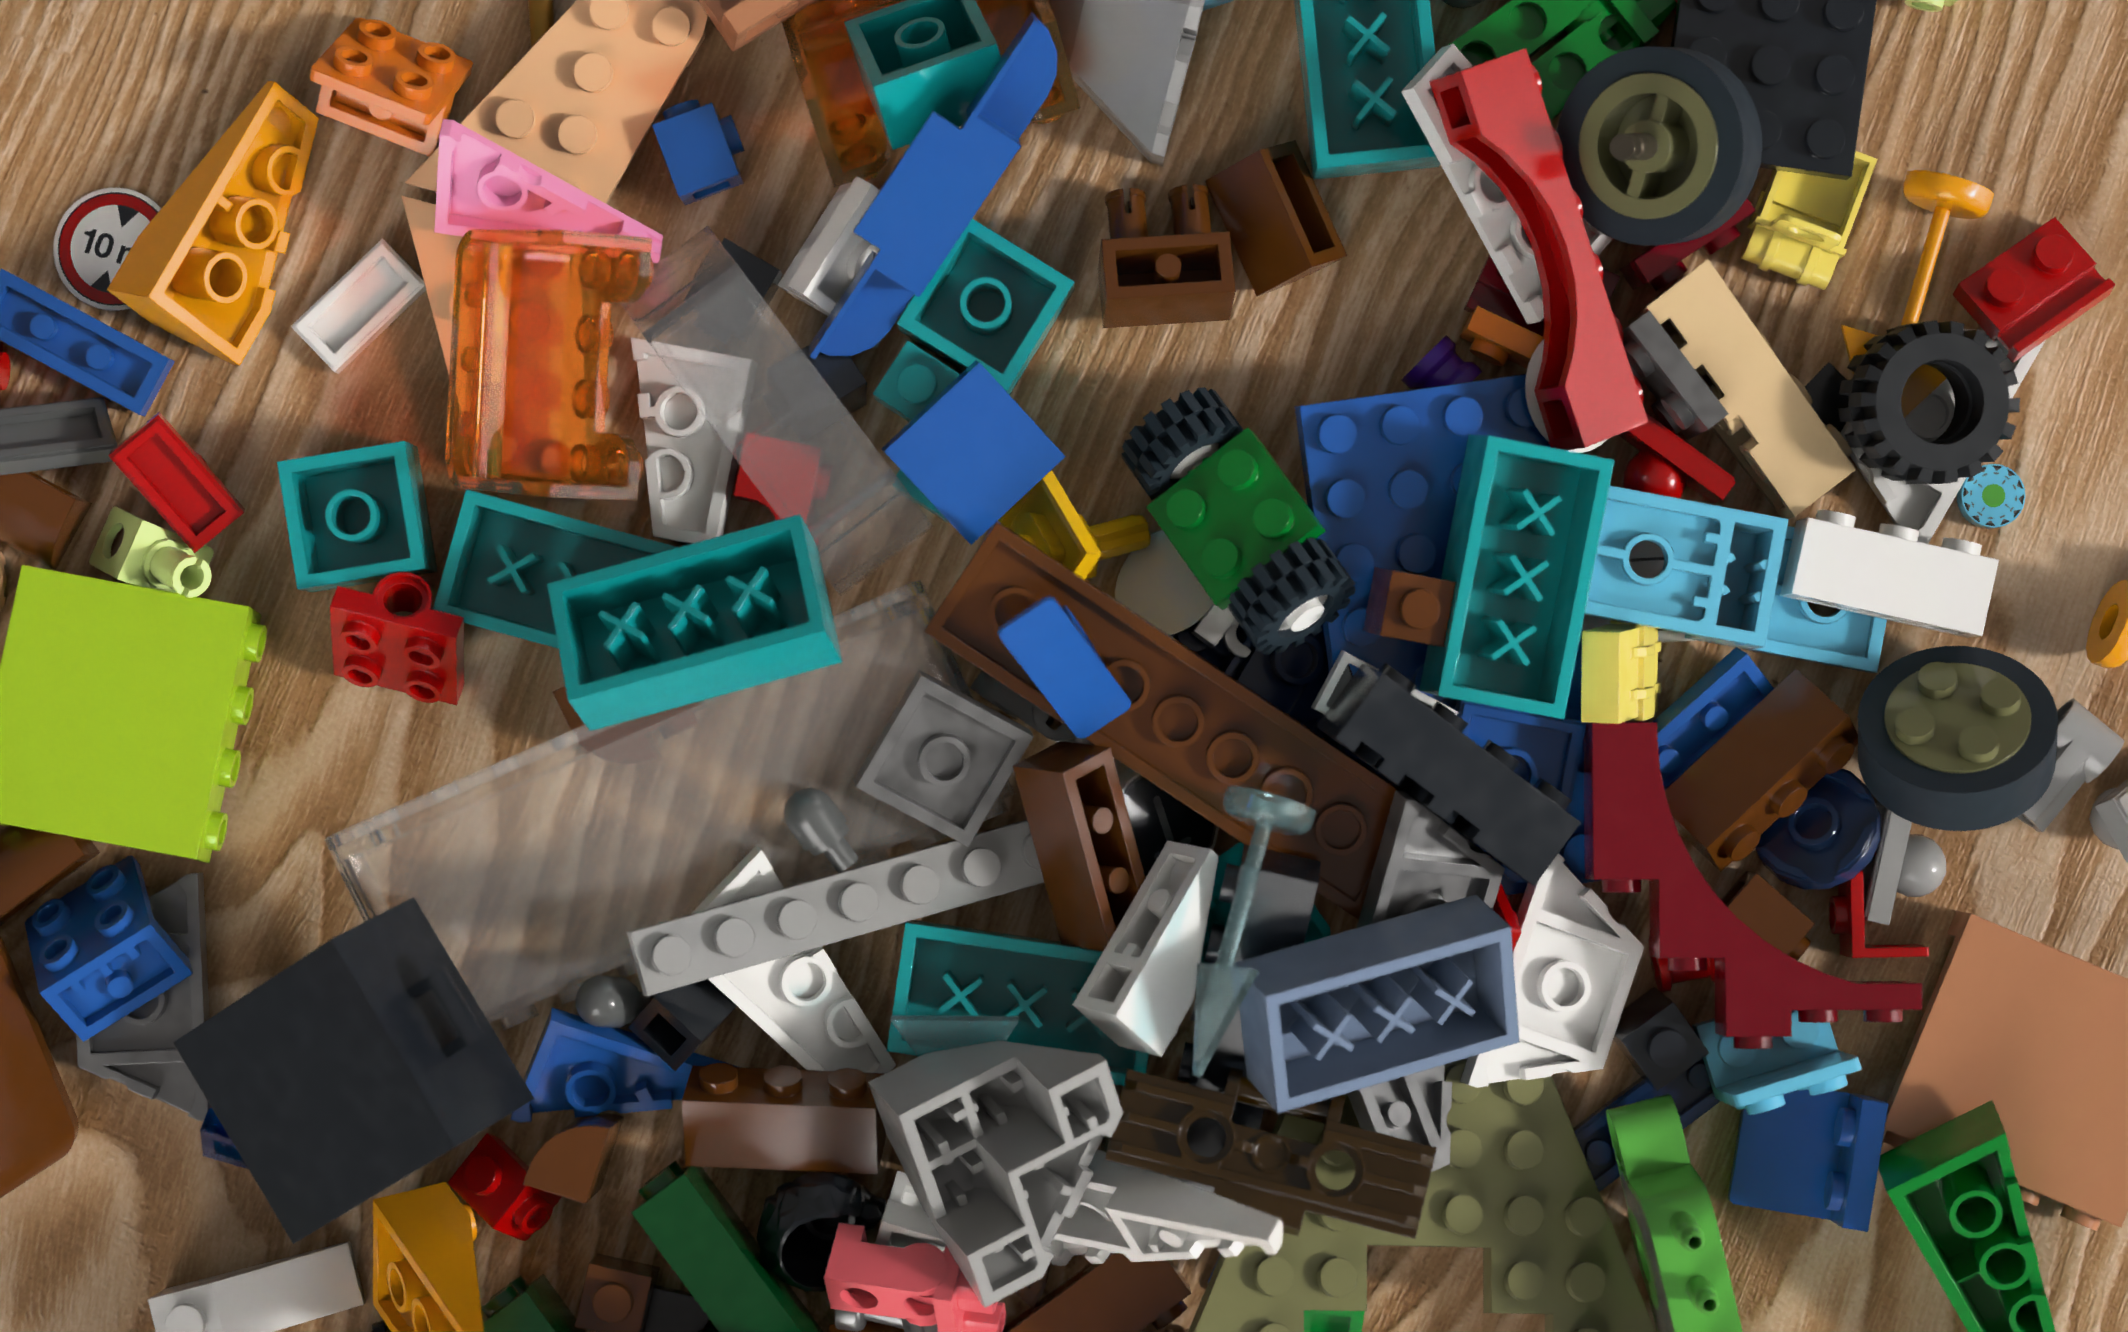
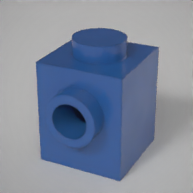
M697 99L679 103L663 112L665 120L652 125L676 191L684 205L744 184L734 158L735 154L745 151L738 130L731 115L719 118L713 103L700 106Z

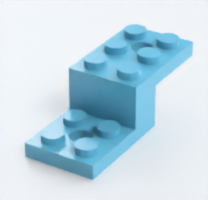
M1609 487L1585 615L1684 633L1687 639L1868 673L1878 672L1887 623L1886 619L1837 609L1829 617H1821L1810 609L1807 602L1780 596L1795 527L1788 526L1789 519L1621 487ZM1650 541L1656 544L1663 552V568L1654 578L1638 576L1631 568L1629 555L1632 548L1638 542Z

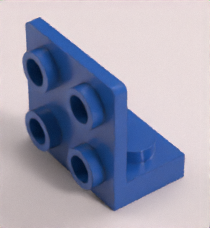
M132 855L127 856L114 865L100 868L87 882L60 899L47 901L25 921L39 994L83 1042L193 974L189 958L154 919L141 866Z
M1807 1089L1783 1094L1786 1104L1770 1111L1748 1115L1746 1109H1741L1727 1196L1731 1203L1827 1219L1842 1228L1868 1232L1889 1103L1872 1096L1836 1090L1819 1095H1810Z

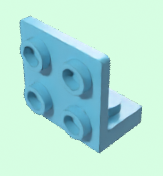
M1791 1010L1792 1037H1773L1772 1049L1734 1048L1733 1037H1725L1715 1033V1018L1692 1025L1694 1032L1709 1051V1054L1703 1057V1061L1715 1099L1729 1104L1737 1110L1746 1109L1748 1115L1770 1111L1785 1105L1786 1102L1783 1094L1795 1090L1808 1089L1810 1095H1819L1843 1088L1848 1085L1846 1075L1860 1071L1862 1068L1858 1056L1838 1050L1830 1022H1798V1010Z

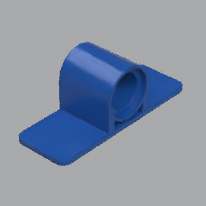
M1044 597L999 628L998 635L1001 641L1077 738L1083 739L1090 736L1130 708L1131 701L1106 668L1089 637L1065 604L1060 606L1053 597Z

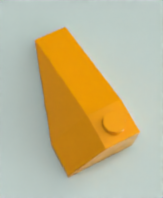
M267 81L141 232L107 291L153 325L233 365L240 366L271 313L276 291L270 290L269 287L278 253H286L290 233L283 231L292 196L299 193L302 189L319 118L276 82Z
M446 1182L373 1199V1305L391 1332H484L473 1243L477 1237L476 1220L471 1207L467 1203L461 1204Z

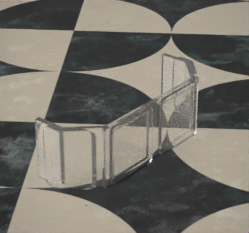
M706 226L615 294L643 336L780 519L801 514L818 547L824 576L840 596L851 590L933 528L932 523L709 226Z

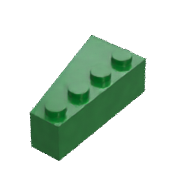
M1993 1100L1880 1155L1878 1168L1886 1192L1967 1331L2056 1332L2023 1207L2024 1203L2010 1155L2011 1151L2007 1135Z

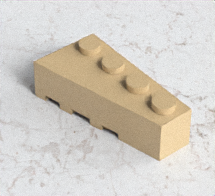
M1708 259L1628 320L1629 324H1632L1648 311L1653 314L1729 413L1711 429L1781 518L1790 519L1796 517L1856 470L1848 459L1852 454L1848 442L1831 424L1824 425L1811 406L1813 400L1806 388L1795 376L1786 371L1774 354L1773 348L1766 337L1753 324Z

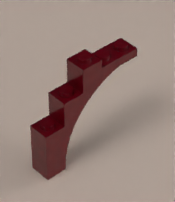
M1657 722L1586 724L1583 739L1585 879L1602 880V892L1610 893L1641 892V880H1649L1650 956L1668 958V970L1673 971L1707 970V958H1714L1716 1034L1733 1037L1734 1048L1772 1049L1773 1037H1792L1791 1010H1798V1022L1811 1023L1838 1022V1010H1863L1864 1022H1903V1010H1923L1922 983L1912 981H1847L1825 974L1791 958L1763 940L1738 919L1713 892L1697 869L1677 831L1667 803L1660 771Z

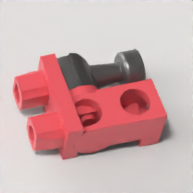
M846 1223L838 1224L824 1276L830 1308L835 1309V1325L837 1329L861 1331L866 1326L868 1320L902 1328L904 1332H1003L1006 1321L1005 1303L997 1301L985 1308L972 1290L946 1245L943 1253L937 1246L928 1243H914L904 1248L867 1242L864 1226Z

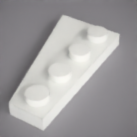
M1450 44L1440 48L1401 92L1526 323L1541 322L1544 318L1542 285L1534 252L1521 221L1500 188L1474 161L1449 143L1429 81L1472 67V64L1454 44ZM1582 218L1592 251L1598 256L1613 238L1598 231Z
M756 845L691 914L782 889L784 886L775 874L763 851ZM822 947L709 978L718 989L806 1070L835 1071L842 1068H854L866 1073L885 1074L896 1066Z

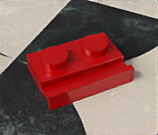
M2054 217L1958 283L1952 295L1993 342L1998 339L2008 351V359L2014 363L2107 298L2115 287V283L2110 278L2105 280L2094 268L2097 263Z

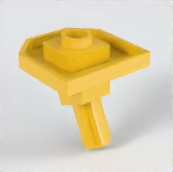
M1052 470L998 520L1084 579L1096 577L1098 561L1145 549L1151 542L1148 523L1144 516L1130 515L1089 526L1083 515L1078 514Z

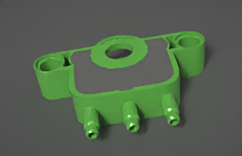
M1665 1094L1607 1109L1606 1118L1628 1208L1627 1213L1632 1241L1648 1292L1657 1332H1743L1713 1206L1701 1177L1690 1163L1681 1121L1672 1096Z

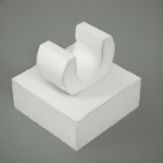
M1214 604L1191 632L1192 635L1210 648L1215 647L1223 637L1226 648L1233 655L1246 658L1251 652L1238 641L1236 629L1239 623L1228 607L1222 610Z

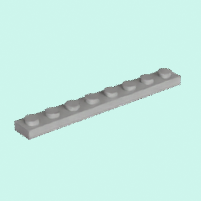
M1023 820L977 833L969 847L956 840L849 869L841 873L824 876L629 931L627 936L643 995L650 996L1044 883L1028 821Z

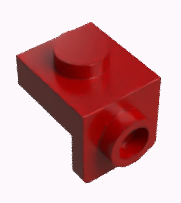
M489 1133L485 1134L447 1182L492 1229L521 1241L528 1240L534 1232L541 1229L548 1222L553 1208L562 1198V1196L524 1185L523 1182L529 1166L500 1138Z

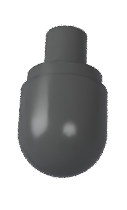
M804 788L795 792L788 799L784 809L785 823L804 850H809L813 856L823 853L838 873L845 871L858 860V855L844 838L849 832V827L845 823L846 818L825 792L816 788Z
M598 975L587 979L579 987L575 999L577 1012L585 1022L592 1026L621 1028L630 1024L651 1002V998L644 996L643 992L639 991L628 979Z

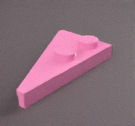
M443 119L439 135L435 233L659 264L663 241L662 234L456 121Z

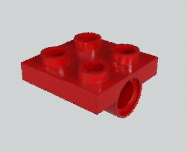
M397 572L387 575L379 581L373 594L337 586L330 604L334 675L344 677L350 683L360 687L380 686L407 693L413 699L421 702L434 703L440 701L457 706L464 687V617L433 610L432 592L429 584L422 577L410 572ZM400 611H407L413 614L407 616H398L394 613Z

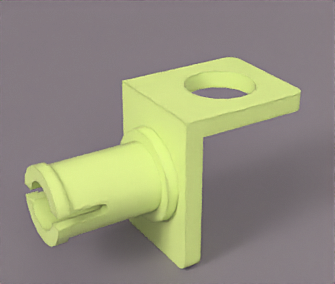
M114 506L95 545L89 564L131 585L178 593L180 595L184 594V596L192 598L201 595L210 585L212 575L209 564L214 555V550L204 545L194 553L177 533L145 521L126 510ZM124 528L122 543L118 551L111 557L113 541L117 533Z

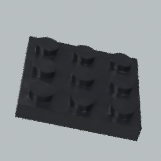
M1677 0L1671 47L1695 50L1716 59L1730 69L1745 86L1754 102L1761 124L1762 155L1759 168L1848 180L1852 177L1877 0Z

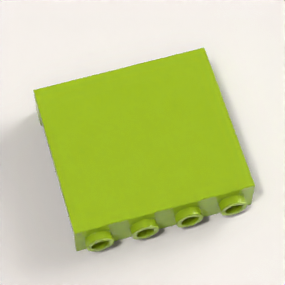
M22 565L0 664V825L14 826L210 863L212 850H221L227 832V813L220 812L225 787L233 788L239 774L241 752L240 750H234L238 725H246L248 723L253 707L254 690L251 687H246L251 662L259 663L265 649L267 628L266 625L260 624L261 614L249 606L201 597L189 598L184 596V594L180 595L168 591Z

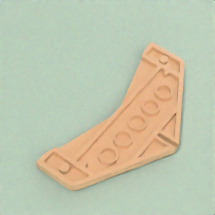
M576 0L462 121L461 125L606 204L684 69L690 65L703 43L710 18L696 0ZM439 147L413 173L405 184L437 192ZM402 196L467 446L474 465L483 473L493 477L588 500L595 473V443L592 430L587 254L435 233L436 204Z

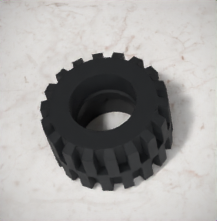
M1935 320L1886 330V335L1875 336L1863 346L1867 352L1863 355L1854 356L1847 367L1854 372L1852 380L1841 381L1839 394L1849 396V407L1838 408L1840 422H1851L1853 428L1852 432L1844 435L1850 448L1861 447L1864 453L1859 460L1868 468L1882 469L1880 476L1892 481H1906V484H1946L1958 482V478L1975 476L1983 471L1981 463L1995 462L2004 452L1997 445L1998 441L2012 439L2016 429L2015 425L2007 422L2008 413L2020 412V398H2009L2008 386L2018 384L2014 370L2002 371L1999 364L2008 358L1999 346L1990 348L1985 346L1989 336L1978 329L1965 331L1963 323L1954 321L1937 322ZM1921 365H1929L1940 371L1950 383L1955 398L1954 415L1949 427L1939 438L1932 442L1921 439L1909 428L1901 407L1905 383L1910 375Z

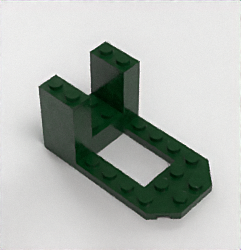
M675 1160L649 1179L638 1190L644 1200L632 1211V1214L713 1323L701 1332H823L792 1288L762 1263L758 1242L702 1167L687 1166L682 1170ZM544 1274L529 1285L520 1275L493 1295L481 1307L487 1316L483 1320L484 1332H586L582 1328L575 1327L576 1317Z

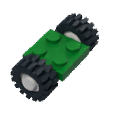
M1197 388L1194 394L1190 390L1182 392L1179 395L1178 401L1173 402L1169 398L1161 403L1163 409L1155 414L1150 411L1143 417L1146 423L1143 426H1135L1129 433L1132 439L1124 441L1122 448L1125 452L1121 453L1122 459L1151 500L1154 499L1146 508L1213 603L1222 610H1225L1227 607L1229 608L1259 652L1262 651L1263 654L1270 655L1274 650L1277 654L1285 652L1290 643L1297 647L1304 643L1305 636L1312 633L1315 636L1323 630L1321 625L1326 621L1332 623L1339 616L1337 610L1346 608L1351 602L1349 596L1355 593V583L1326 542L1322 539L1315 540L1326 530L1257 435L1248 427L1243 430L1220 396L1213 389L1207 391L1206 388Z

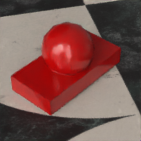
M160 412L109 452L108 456L194 553L245 511V508L209 469L204 458L187 444Z
M1647 413L1648 423L1618 434V436L1640 451L1628 462L1624 471L1623 485L1626 489L1681 499L1687 485L1711 504L1724 500L1736 483L1734 481L1735 477Z

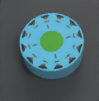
M2000 464L1983 465L1982 472L1965 479L1957 493V504L1963 517L1971 524L1985 529L2002 527L2014 521L2021 513L2025 504V488L2020 477L2012 469Z

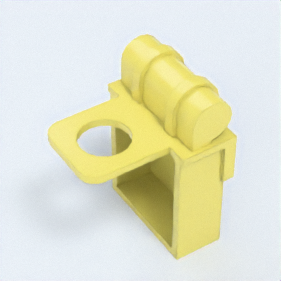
M1855 151L1852 177L1848 180L1773 170L1765 192H1760L1755 205L1756 211L1752 213L1747 228L1752 230L1746 239L1740 258L1756 264L1757 268L1767 272L1770 269L1796 279L1797 284L1803 286L1809 284L1825 290L1831 280L1838 260L1845 256L1847 249H1844L1878 159Z
M1610 620V624L1582 631L1581 722L1620 724L1632 719L1635 721H1645L1655 717V712L1658 709V693H1661V682H1658V652H1661V641H1658L1657 628Z

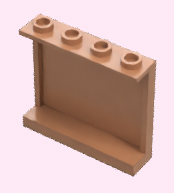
M1956 911L1947 932L1948 935L1955 937L1887 1101L1889 1103L1885 1123L1887 1131L1883 1142L1898 1147L1993 1100L2007 1135L2011 1151L2010 1155L2023 1201L2038 1206L2042 1195L2063 1203L2064 1207L2060 1216L2097 1231L2101 1220H2104L2122 1228L2128 1213V979L1974 914Z

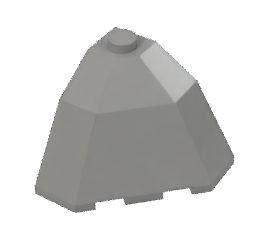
M1049 0L1069 76L1150 163L1163 166L1179 107L1181 92L1198 34L1205 0Z
M998 1040L925 1053L868 1082L886 1134L919 1202L981 1304L986 1308L1043 1278L1054 1256V1253L1049 1248L1064 1216L1073 1217L1094 1174L1089 1165L1104 1135L1112 1137L1123 1115L1107 1061L1100 1054Z

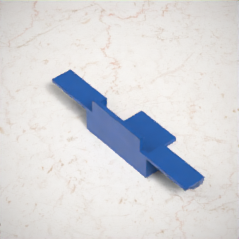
M1032 12L966 109L967 119L961 128L935 111H932L853 229L854 233L879 248V251L876 253L872 250L809 344V357L816 359L820 352L828 356H853L873 348L891 330L913 295L920 297L1021 147L1019 138L1047 98L1057 75L1056 47L1048 28Z

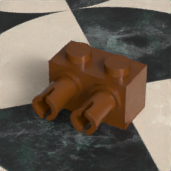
M1187 184L1177 186L1169 191L1168 199L1171 203L1174 235L1148 237L1145 208L1146 194L1144 191L1129 188L1130 201L1127 203L1128 213L1125 212L1123 188L1106 194L1105 204L1108 210L1110 239L1101 240L1098 262L1103 328L1230 320L1236 292L1230 232H1211L1208 202L1210 196L1206 186L1193 184V197L1190 199L1191 209H1189Z

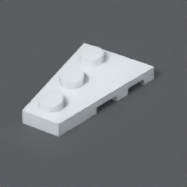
M631 337L633 360L637 361L640 394H637L640 418L644 421L648 456L645 460L653 536L687 544L724 535L758 363L750 359Z

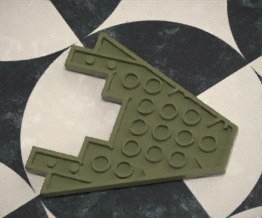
M1468 1058L1445 1064L1444 1081L1452 1082V1106L1447 1115V1127L1451 1133L1450 1164L1431 1172L1415 1239L1305 1211L1298 1237L1282 1233V1244L1276 1254L1268 1255L1260 1246L1256 1245L1244 1246L1236 1257H1224L1220 1254L1188 1332H1304V1310L1367 1311V1246L1483 1248V1313L1545 1314V1332L1656 1331L1552 1076L1532 1080L1515 1079L1488 1083V1086L1476 1088L1460 1082ZM1342 1094L1346 1097L1340 1123L1361 1128L1348 1094ZM1280 1113L1272 1133L1319 1145L1324 1124ZM1334 1150L1324 1153L1319 1158L1316 1165V1175L1320 1183L1326 1188L1332 1190L1344 1189L1354 1178V1163L1347 1154Z

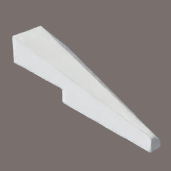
M1097 1149L1089 1165L1094 1174L1073 1217L1064 1216L1049 1247L1054 1253L1051 1263L1057 1266H1066L1075 1255H1085L1084 1257L1091 1264H1103L1110 1253L1124 1254L1131 1262L1197 1259L1204 1248L1218 1247L1217 1250L1224 1257H1236L1244 1246L1249 1245L1260 1246L1268 1255H1273L1277 1253L1282 1244L1283 1223L1280 1218L1172 1177L1105 1160L1106 1152Z

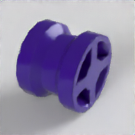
M1446 335L1401 381L1409 389H1421L1471 382L1482 370L1474 362H1464L1455 353L1456 344Z

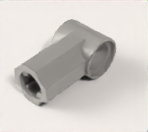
M2074 698L2057 710V751L2052 781L2040 800L2029 810L2017 817L2037 832H2044L2084 782L2089 783L2097 778L2115 759L2124 744L2123 738Z

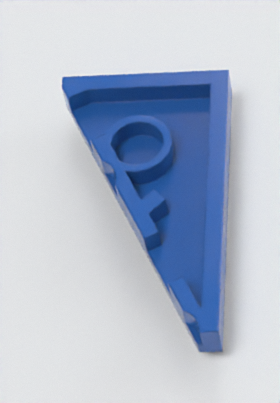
M552 1007L523 1079L534 1099L512 1112L510 1120L519 1123L531 1122L533 1113L574 1109L575 1118L596 1116L608 1110L619 1113L673 1109V1100H681L692 1066H707L713 1063L726 1062L694 1052L674 1071L635 1033L619 1028L592 1026L578 1015Z

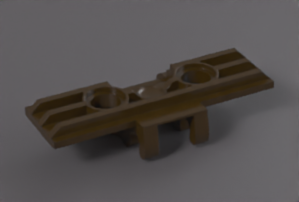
M1230 1067L1224 1093L1130 1069L1127 1070L1119 1101L1123 1115L1112 1137H1110L1105 1160L1214 1187L1213 1193L1280 1218L1283 1223L1282 1233L1297 1237L1301 1229L1304 1213L1307 1211L1413 1239L1416 1238L1436 1155V1147L1340 1123L1345 1095H1339L1331 1099L1281 1112L1282 1114L1324 1124L1319 1145L1234 1124L1231 1119L1236 1102L1276 1112L1248 1078L1242 1076L1243 1069ZM1212 1118L1223 1126L1226 1133V1143L1218 1154L1203 1157L1190 1149L1187 1143V1131L1190 1125L1198 1119ZM1329 1151H1341L1347 1154L1354 1163V1178L1344 1189H1328L1317 1178V1162L1324 1153Z

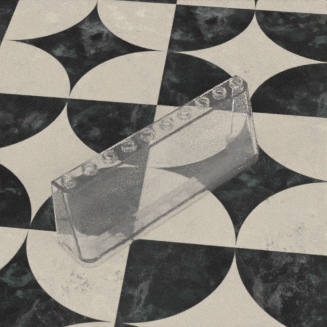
M919 580L833 616L842 663L590 731L586 725H582L341 830L324 840L363 921L366 922L414 897L488 1022L499 1019L503 1030H506L538 1016L539 1013L534 1003L554 994H558L562 1005L575 1000L579 987L592 977L614 968L617 969L619 976L622 978L637 973L627 932L690 915L756 845L763 851L784 888L837 872L823 853L813 856L809 850H804L785 823V805L788 799L801 789L816 788L822 790L833 800L845 816V823L849 827V832L844 838L859 857L851 866L852 869L888 859L887 849L910 840L914 851H917L949 837L856 788L854 779L918 670L973 699L974 697L954 651L924 632L925 627L936 610L925 584ZM1009 779L984 821L1008 811L1004 798L1015 794Z

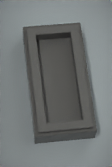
M104 397L0 409V475L113 462L108 455L118 445Z

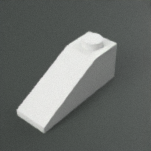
M1172 841L1166 842L1073 1003L1076 1009L1118 1046L1162 1057L1193 1003L1219 858L1212 849Z
M350 1241L166 1288L148 1299L156 1332H275L366 1303Z

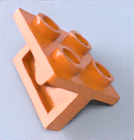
M356 18L312 65L309 79L321 85L316 113L430 157L439 147V135L443 119H449L455 93L471 75L473 62L456 55L451 48L443 44L425 43L397 32L392 25L384 21Z

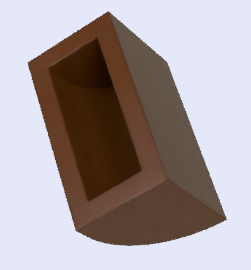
M1296 140L1258 150L1205 180L1227 232H1230L1232 243L1256 296L1266 294L1300 280L1347 256Z
M34 472L0 475V541L56 570L92 503Z
M7 826L1 830L0 926L97 856L100 852L93 842L14 826Z
M603 1113L580 1118L566 1126L548 1140L535 1154L523 1184L586 1204L602 1188L624 1116Z

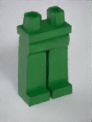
M1511 0L1450 44H1454L1472 66L1525 48L1530 59L1565 31L1568 34L1565 38L1531 63L1540 75L1542 82L1541 95L1551 122L1562 113L1570 93L1588 71L1616 53L1647 46L1659 33L1657 28L1677 4L1675 0Z

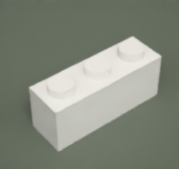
M1823 509L1817 510L1815 519L1808 517L1796 521L1780 596L1966 638L1983 635L1999 560L1980 556L1982 545L1947 537L1943 538L1941 547L1917 542L1919 531L1893 524L1881 523L1878 533L1854 528L1856 517Z

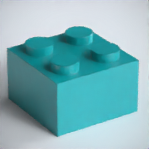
M905 0L844 22L863 85L893 150L910 145L932 111H935L956 126H962L967 119L966 109L1001 58L997 42L975 0Z
M972 219L920 297L913 296L897 322V326L901 333L963 371L977 360L1010 395L1075 291V282Z
M406 441L277 462L298 590L318 592L337 589V586L349 587L379 582L387 575L397 572H410L416 575L438 572L417 446Z

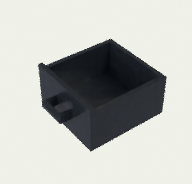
M414 897L330 939L173 1042L293 1244L534 1099Z

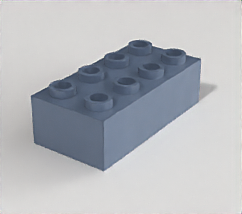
M1477 895L1235 962L1247 1078L1277 1113L1520 1042L1511 926Z

